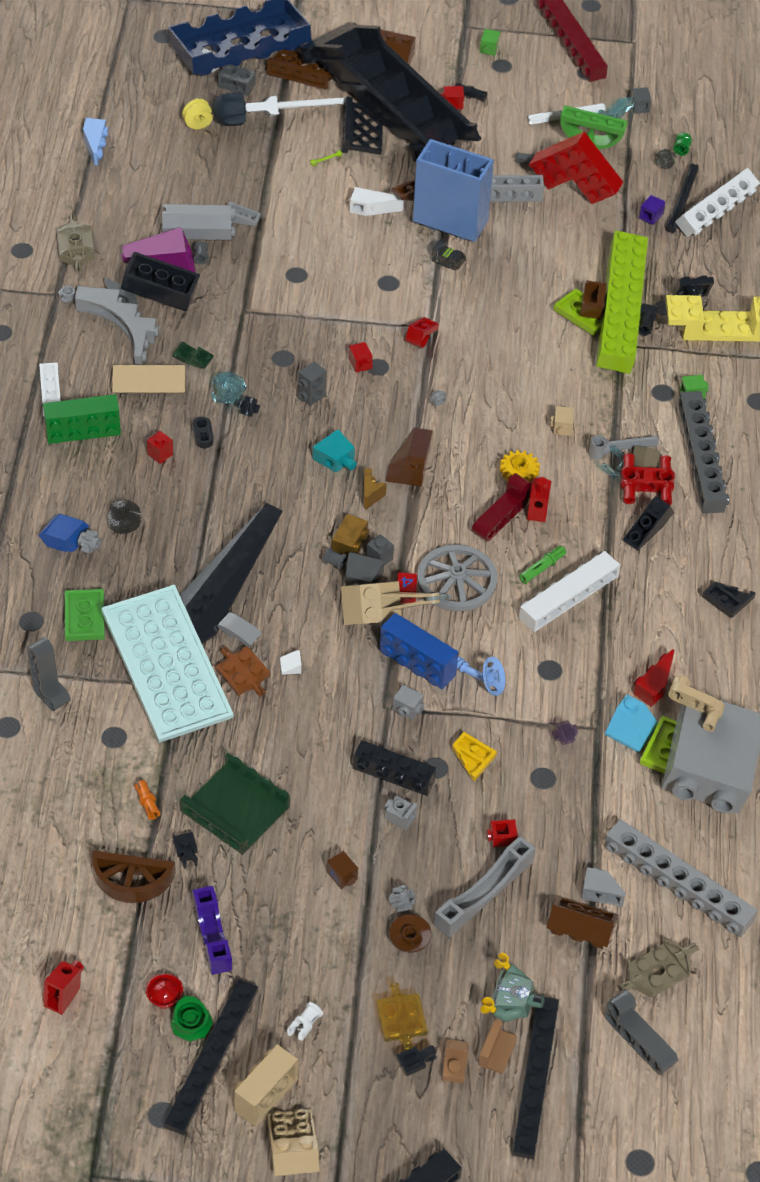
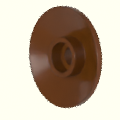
M417 915L400 916L393 921L389 929V937L392 944L403 952L414 953L421 951L431 940L432 932L430 925L425 919Z

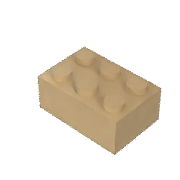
M278 1044L272 1050L269 1049L264 1054L260 1064L254 1065L249 1071L248 1077L244 1081H239L235 1086V1112L256 1127L298 1080V1059Z

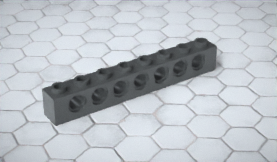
M702 391L680 392L678 406L702 513H725L726 505H729V495L725 493L726 482L722 480L723 470L722 466H719V453L715 450L716 440L712 438L713 427L709 425L710 414L706 412V398H703Z

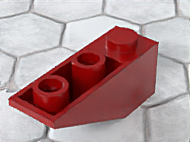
M674 649L667 654L664 653L658 663L652 664L646 674L639 676L634 682V695L650 707H653L664 697L674 657Z

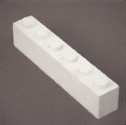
M606 551L595 555L586 564H581L574 572L566 574L563 579L557 583H552L545 591L537 593L534 598L522 603L519 619L533 632H536L619 576L620 564Z

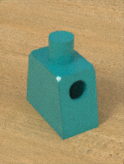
M339 429L313 446L312 459L334 472H338L343 467L352 471L357 466V462L354 460L355 448Z

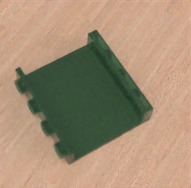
M229 753L225 755V765L191 798L184 795L179 800L182 813L242 855L290 808V795L286 790L278 788L270 779L262 777L254 768L246 766L238 757H233Z

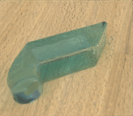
M634 97L619 98L607 112L601 109L598 114L620 119L633 106Z

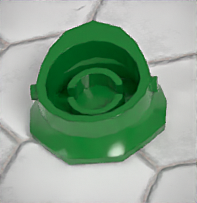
M184 996L177 1002L171 1018V1028L174 1035L188 1042L205 1038L213 1023L209 1010L206 1009L200 1000L192 996Z

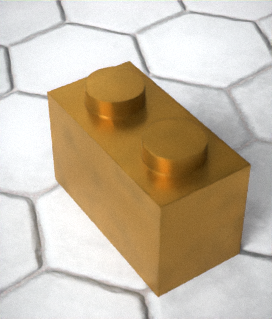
M347 514L332 539L333 551L342 555L346 554L347 556H349V552L359 553L363 540H366L370 533L368 521Z

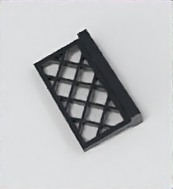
M346 97L343 108L341 152L348 154L350 149L381 155L383 122L373 118L370 115L372 114L371 111L364 104L353 102V97ZM355 108L361 109L363 112L359 113L355 110ZM368 115L370 119L366 120L363 116ZM359 119L362 123L358 124L355 120ZM376 122L378 126L374 127L371 123ZM367 126L370 130L366 131L363 127ZM359 130L362 134L358 135L354 131ZM374 132L377 135V137L374 138L370 134ZM366 136L369 141L365 142L362 138ZM358 141L361 145L353 144V142ZM374 143L378 148H373L370 145Z

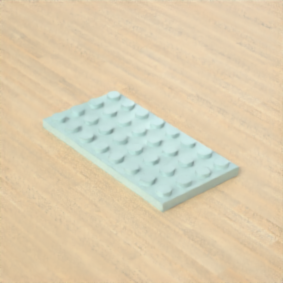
M175 585L101 608L106 624L159 743L233 718L232 709Z

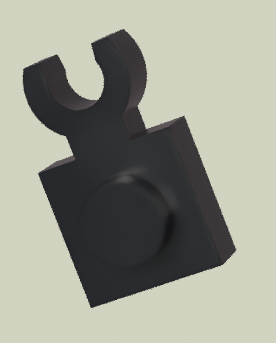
M193 832L173 836L177 858L182 857L183 868H187L186 862L189 860L193 861L194 865L197 866L198 858L195 854L198 853Z

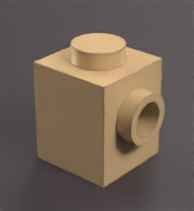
M556 406L555 416H551L550 427H554L553 434L571 436L574 408Z

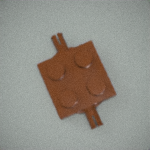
M246 646L234 654L227 647L222 648L220 652L226 659L216 665L215 668L238 696L254 689L259 697L262 694L264 695L266 691L260 684L271 676L270 671L250 648Z

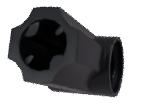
M641 303L638 330L640 335L647 336L651 334L658 306Z

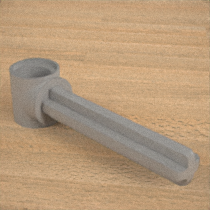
M596 435L591 439L588 454L592 459L600 460L604 455H608L609 451L633 449L635 446H657L659 441L657 436L608 441L605 437Z

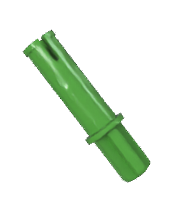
M558 546L550 553H545L543 558L519 575L520 580L527 584L548 567L554 566L556 561L566 555L565 547Z

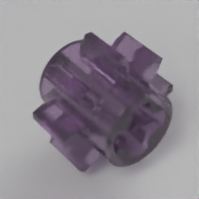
M567 720L555 725L556 729L552 732L555 741L559 740L564 745L576 740L575 736L579 733L576 724L572 725Z

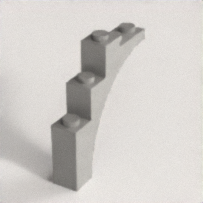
M78 286L75 296L76 311L103 317L119 327L130 339L134 348L135 365H143V361H147L146 349H149L150 343H154L155 337L159 336V326L156 325V318L141 317V312L138 311V304L123 303V297H120V290Z

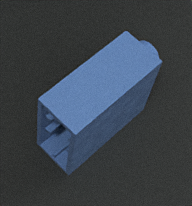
M430 139L416 161L413 221L426 225L430 229H438L456 235L460 239L476 242L489 219L494 159Z

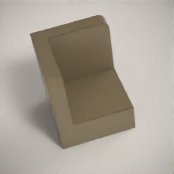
M635 446L633 452L635 456L634 466L657 468L660 451L648 447Z

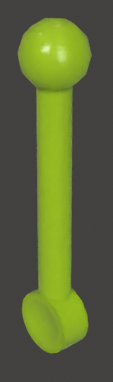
M338 150L332 155L317 160L312 159L310 164L316 166L317 163L336 156L341 157L342 152Z

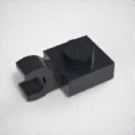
M433 1045L421 1051L415 1046L396 1056L407 1077L426 1068L425 1062L435 1060L437 1052Z

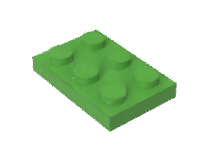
M104 589L65 590V641L105 640V621L101 612V608L104 607Z

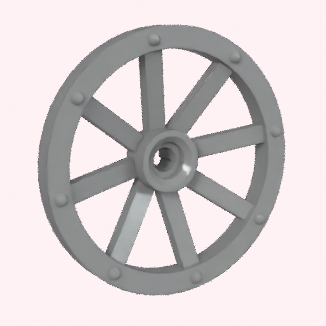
M446 545L428 553L418 568L417 581L421 593L432 592L427 584L447 578L448 581L439 594H446L453 584L457 585L460 602L443 599L440 600L439 604H434L446 610L467 611L485 604L496 590L497 570L494 563L483 552L470 546ZM455 554L467 555L470 558L461 564L458 563ZM449 555L452 566L435 561V559ZM478 560L486 567L487 570H474L467 568ZM428 566L447 571L430 577H424ZM469 576L490 577V584L487 590ZM466 582L481 595L473 600L466 601L463 584Z

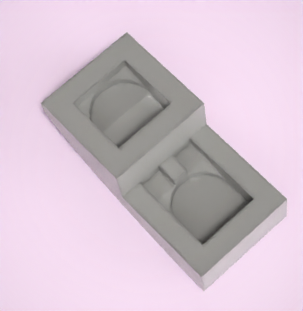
M231 612L217 625L231 639L235 636L248 647L262 634L261 631L248 621Z

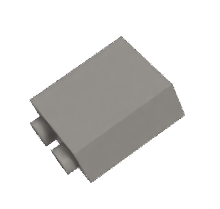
M722 701L725 705L722 717L718 719L715 730L709 732L703 728L707 715L682 704L677 716L662 789L673 792L674 796L681 800L689 801L695 799L711 804L714 810L721 813L735 812L739 814L752 791L760 750V713Z

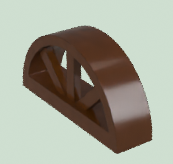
M92 851L93 875L97 885L106 895L121 902L140 903L156 898L170 886L176 874L175 862ZM118 872L127 873L124 886L117 885L108 880V878ZM134 874L143 875L149 883L141 887H131Z

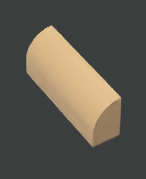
M113 365L112 393H185V365Z

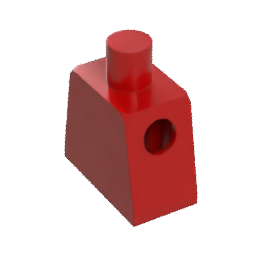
M544 477L533 478L527 520L546 522L551 480H547ZM536 501L542 502V507H536Z
M62 961L44 980V1007L63 1015L81 987V972L84 969L82 963L73 961L72 964Z

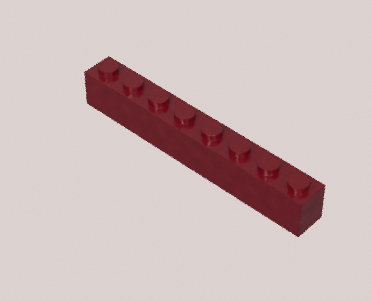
M536 0L537 8L540 9L543 17L548 21L549 26L553 28L557 38L561 40L563 47L567 49L570 57L574 59L576 66L580 68L582 75L586 77L588 82L607 78V63L563 0Z

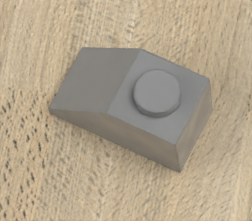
M587 867L582 899L623 907L626 892L611 874L600 868Z

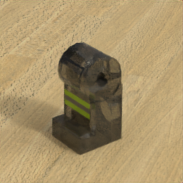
M439 240L432 248V261L448 269L458 270L466 261V256L462 251L447 247L446 242Z

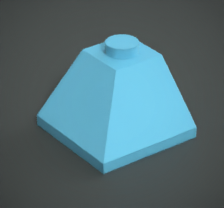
M626 695L617 707L605 735L640 753L653 735L658 722L643 702Z

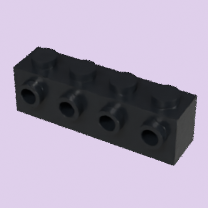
M361 740L353 755V769L428 796L435 782L436 767Z

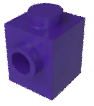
M650 195L641 205L639 219L654 225L664 214L666 201Z

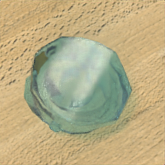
M230 371L217 374L213 378L212 387L214 389L211 391V398L218 403H233L239 400L247 389L244 379Z

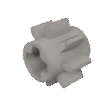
M87 530L86 533L82 532L80 534L78 545L82 546L81 551L89 554L99 549L101 538L97 537L98 532Z
M407 885L392 888L393 893L389 896L391 906L397 908L398 912L412 909L411 905L415 903L413 890L407 889Z

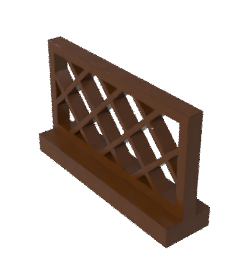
M279 50L267 62L268 75L325 90L329 88V82L333 78V75L319 61H316L315 64L303 63L301 54L297 51Z

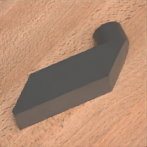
M104 278L106 289L120 290V297H123V303L137 304L134 293L122 290L121 284Z

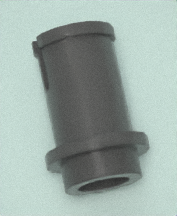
M517 152L516 163L529 164L535 155L534 153L525 154Z

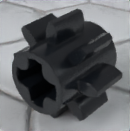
M246 395L244 400L239 399L237 407L241 408L239 413L253 417V413L258 414L261 406L257 404L258 399Z

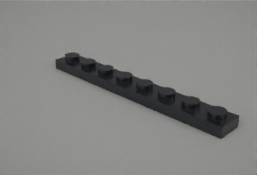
M238 979L164 1122V1128L183 1136L185 1135L258 993V986Z
M544 997L542 1008L536 1007L512 1156L533 1160L559 1006V999Z

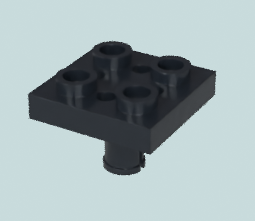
M706 275L699 276L698 278L683 277L679 279L672 293L673 295L705 297L714 285V278Z

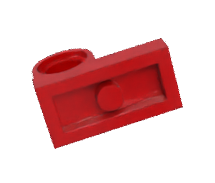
M423 317L410 324L405 338L406 342L423 349L428 342L430 334L438 330L439 323Z

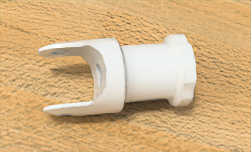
M312 1002L307 1003L304 1012L297 1016L288 1027L287 1035L291 1036L296 1030H301L298 1039L302 1041L313 1028L312 1025L317 1018L323 1015V1011Z

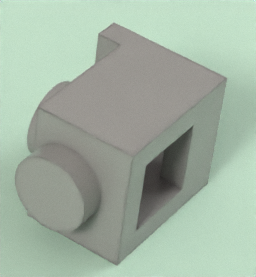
M396 795L393 800L389 799L385 804V819L407 830L417 816L418 804H412Z

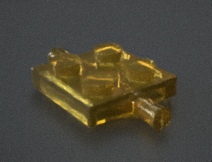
M395 982V985L394 983L390 984L392 995L388 998L376 1000V1006L384 1042L403 1040L404 1050L406 1051L413 1048L412 1038L425 1036L428 1030L419 993L401 994L399 983Z

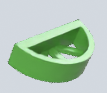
M566 105L563 107L560 118L562 129L569 138L583 132L577 128L578 126L590 128L589 134H586L598 149L609 148L617 144L622 139L628 123L627 120ZM595 129L604 131L607 135H594Z

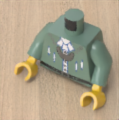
M500 953L498 957L503 963L496 959L494 965L496 968L504 967L505 970H501L493 997H485L481 1001L485 1005L480 1008V1011L483 1014L491 1012V1015L505 1022L526 1018L531 1006L543 1007L544 995L535 994L533 981L514 964L508 963L509 957L506 953Z

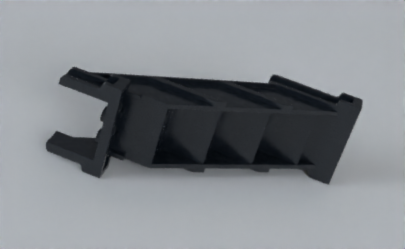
M347 22L298 47L303 63L319 61L340 81L338 84L343 89H348L372 112L370 115L373 118L382 121L398 138L409 139L410 142H414L409 146L413 161H417V158L430 139L448 145L458 139L481 140V136L477 131V123H471L398 55L382 38L380 26L357 25L354 22Z

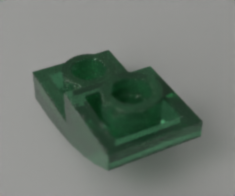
M182 341L172 357L188 365L205 369L214 358V355L201 347H198L196 350Z

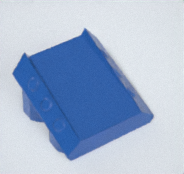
M57 514L38 535L48 547L63 552H73L79 547L78 538L82 532L86 533L89 525L82 520Z

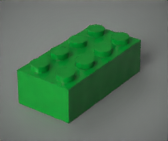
M116 394L43 403L48 444L121 435L120 413Z

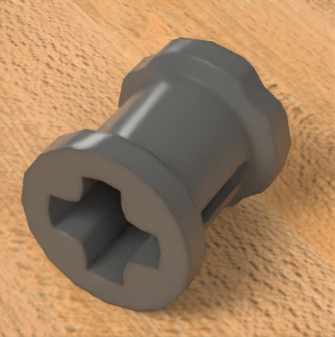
M203 241L196 242L193 245L195 252L194 261L197 264H205L209 260V255L207 254L208 244Z
M328 548L323 557V563H329L336 566L338 570H342L348 556Z

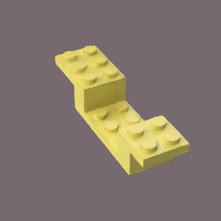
M666 295L668 325H681L683 340L760 342V297H753L750 311H703L701 296Z

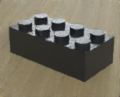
M134 251L123 275L121 289L187 312L197 289L200 274Z

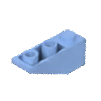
M86 118L83 127L84 142L94 165H98L99 159L103 157L102 148H105V137H108L109 127H106V120Z

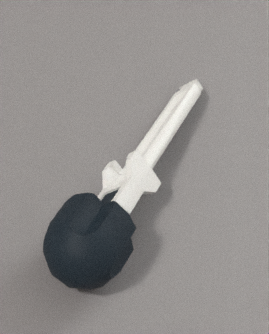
M231 92L221 94L215 99L212 112L214 118L220 124L237 126L245 123L246 113L264 112L268 116H276L279 114L278 109L345 104L346 98L278 102L277 96H271L264 102L246 103L242 93Z

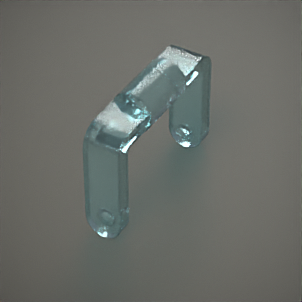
M616 446L611 447V451L621 459L616 470H612L606 463L601 465V468L613 479L621 474V470L624 467L623 455L625 454Z

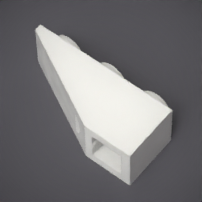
M355 187L350 199V213L363 216L403 211L404 200H401L396 195Z

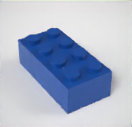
M394 613L381 626L380 651L385 656L391 657L401 666L407 667L417 676L423 677L430 684L442 690L456 676L457 650L397 613Z

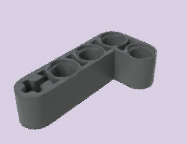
M43 637L27 647L31 681L36 695L50 710L55 711L71 701L67 690L58 682L53 646L46 637Z
M624 989L607 1002L605 1018L656 1073L663 1074L678 1062V1056L635 1011L636 1000L628 990Z

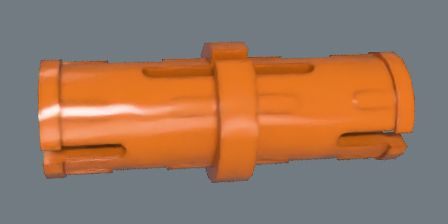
M141 780L138 782L140 787L137 783L135 784V789L140 797V805L144 807L148 819H156L155 812L159 817L160 811L155 803V795L151 793L148 783L145 780Z

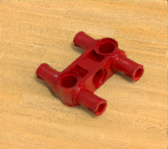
M631 453L623 455L624 467L621 470L620 486L624 490V503H635V491L661 493V499L672 505L675 473L671 469V457L667 455L661 456L660 468L635 467V456Z

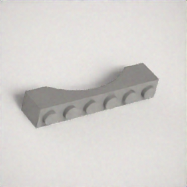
M519 836L505 849L496 863L476 884L461 895L449 899L435 912L434 926L450 938L534 862L536 848Z

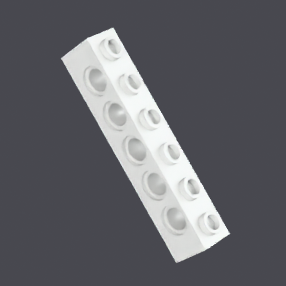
M747 168L688 210L675 222L687 238L692 234L696 236L703 230L701 227L705 226L707 228L714 222L712 219L718 220L725 214L723 211L729 212L735 207L734 203L740 204L746 199L745 195L751 196L756 192V187L760 182Z

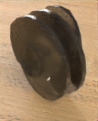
M129 500L115 501L111 504L110 511L108 512V526L112 531L119 534H128L135 531L141 523L139 506Z

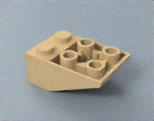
M311 1109L267 1113L274 1176L320 1172L319 1151Z

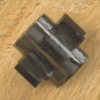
M662 149L656 154L657 159L655 161L657 166L660 165L661 169H669L676 164L674 160L676 155L675 152H671V149Z

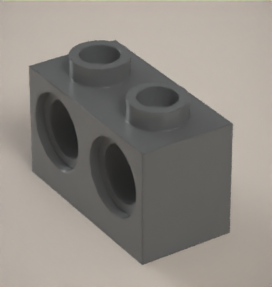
M231 64L224 66L218 74L219 88L240 92L245 96H248L256 85V72Z
M315 361L298 372V397L309 406H312L326 396L327 371Z

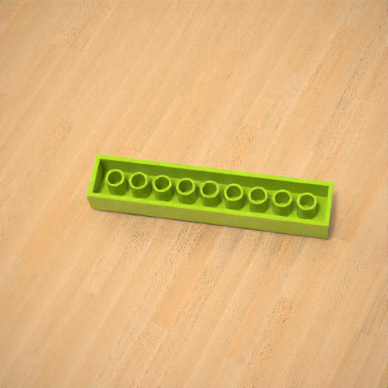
M617 230L614 231L609 250L606 275L607 285L596 367L630 374L636 359L648 237Z

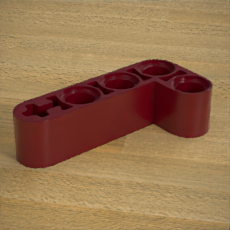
M514 473L507 482L506 492L475 521L471 531L487 542L490 541L527 505L530 499L532 483Z

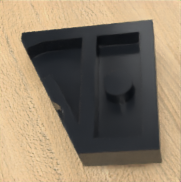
M714 582L703 592L702 597L733 618L755 598L756 593L750 591V593L738 591V587Z

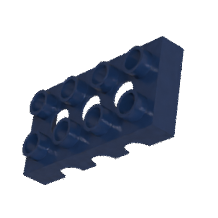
M265 0L263 7L255 12L250 11L247 5L235 8L234 15L229 19H221L218 13L206 16V21L200 27L190 26L189 21L168 27L169 44L191 72L197 75H208L213 69L229 64L239 66L243 60L254 57L265 59L270 57L272 52L279 50H297L301 44L312 41L311 24L290 0ZM269 29V33L272 35L265 37L260 35L262 31ZM240 37V41L243 43L236 45L231 43L233 39ZM206 46H211L213 51L203 53L202 49Z

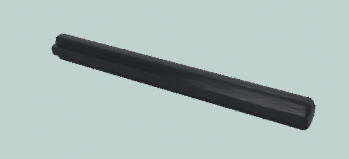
M692 163L688 169L667 225L668 232L674 233L678 225L675 221L683 213L699 166Z

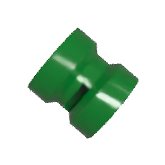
M679 133L676 136L673 151L680 156L687 155L692 143V137L688 133Z

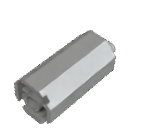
M163 204V208H166V211H162V232L182 227L186 238L191 240H232V237H235L236 228L232 226V220H236V209H232V205Z

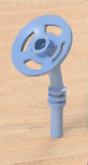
M458 657L457 669L460 672H465L484 682L486 689L491 695L498 696L502 694L505 688V672L498 658L488 657L484 662L482 673L470 667L469 663L462 657ZM489 662L493 663L492 667H487V664ZM494 686L496 690L492 691L490 687Z

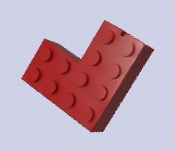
M585 131L537 152L529 163V166L537 175H543L544 185L548 190L573 180L591 204L616 195L623 184V180Z

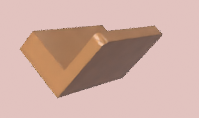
M494 1019L480 1053L478 1065L503 1074L516 1044L517 1036L503 1031V1022Z

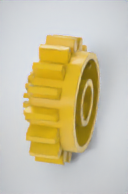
M516 450V453L509 451V456L504 454L503 459L500 460L499 472L502 473V478H505L507 482L514 473L532 482L533 478L539 476L540 463L537 462L538 458H532L533 453L527 455L526 450L522 453L519 450Z

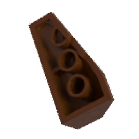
M414 428L389 464L386 482L422 487L433 430Z

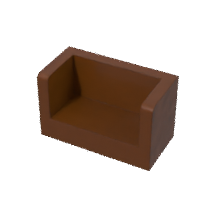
M586 281L580 316L601 320L606 283Z

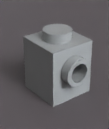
M402 685L393 698L392 710L398 712L403 717L413 720L424 709V695Z

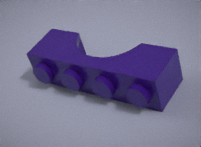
M214 886L194 889L193 904L211 975L232 971V956L228 941L223 933Z

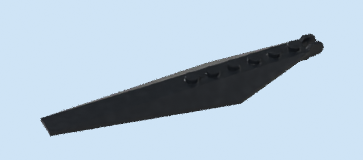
M266 503L180 594L201 644L214 637L220 629L217 625L232 607L283 513L281 509Z

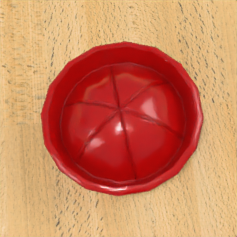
M163 973L150 979L146 985L145 992L147 998L154 1006L160 1009H168L177 1004L183 995L184 988L178 977Z

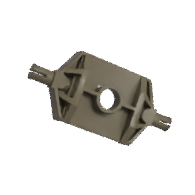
M70 215V222L57 228L60 261L75 265V272L78 273L79 268L80 273L82 272L81 264L94 259L92 231L90 225L78 223L76 216L73 215L72 220V215Z
M664 939L663 944L632 962L629 959L627 962L629 979L618 986L619 991L633 989L652 998L684 980L691 973L689 955L699 951L698 945L694 942L690 946L683 948ZM658 968L661 969L664 974L656 975L653 973L652 970Z

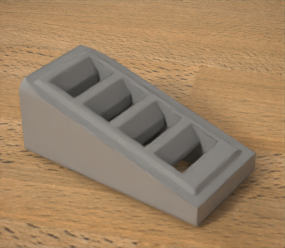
M229 201L228 205H232V209H236V220H232V223L257 226L261 213Z

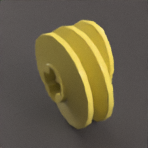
M204 99L190 101L182 112L186 125L195 130L207 127L213 119L212 110Z

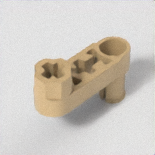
M683 675L674 677L668 693L669 697L680 704L706 714L703 728L706 731L713 732L718 719L722 717L725 709L724 703L715 697L692 688L688 677Z

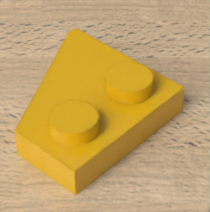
M463 732L452 745V750L473 781L477 780L497 756L496 750L466 732Z

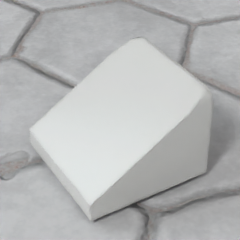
M300 650L280 657L282 675L301 674Z

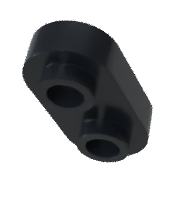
M197 417L193 421L195 443L200 448H209L214 443L211 421L207 417Z

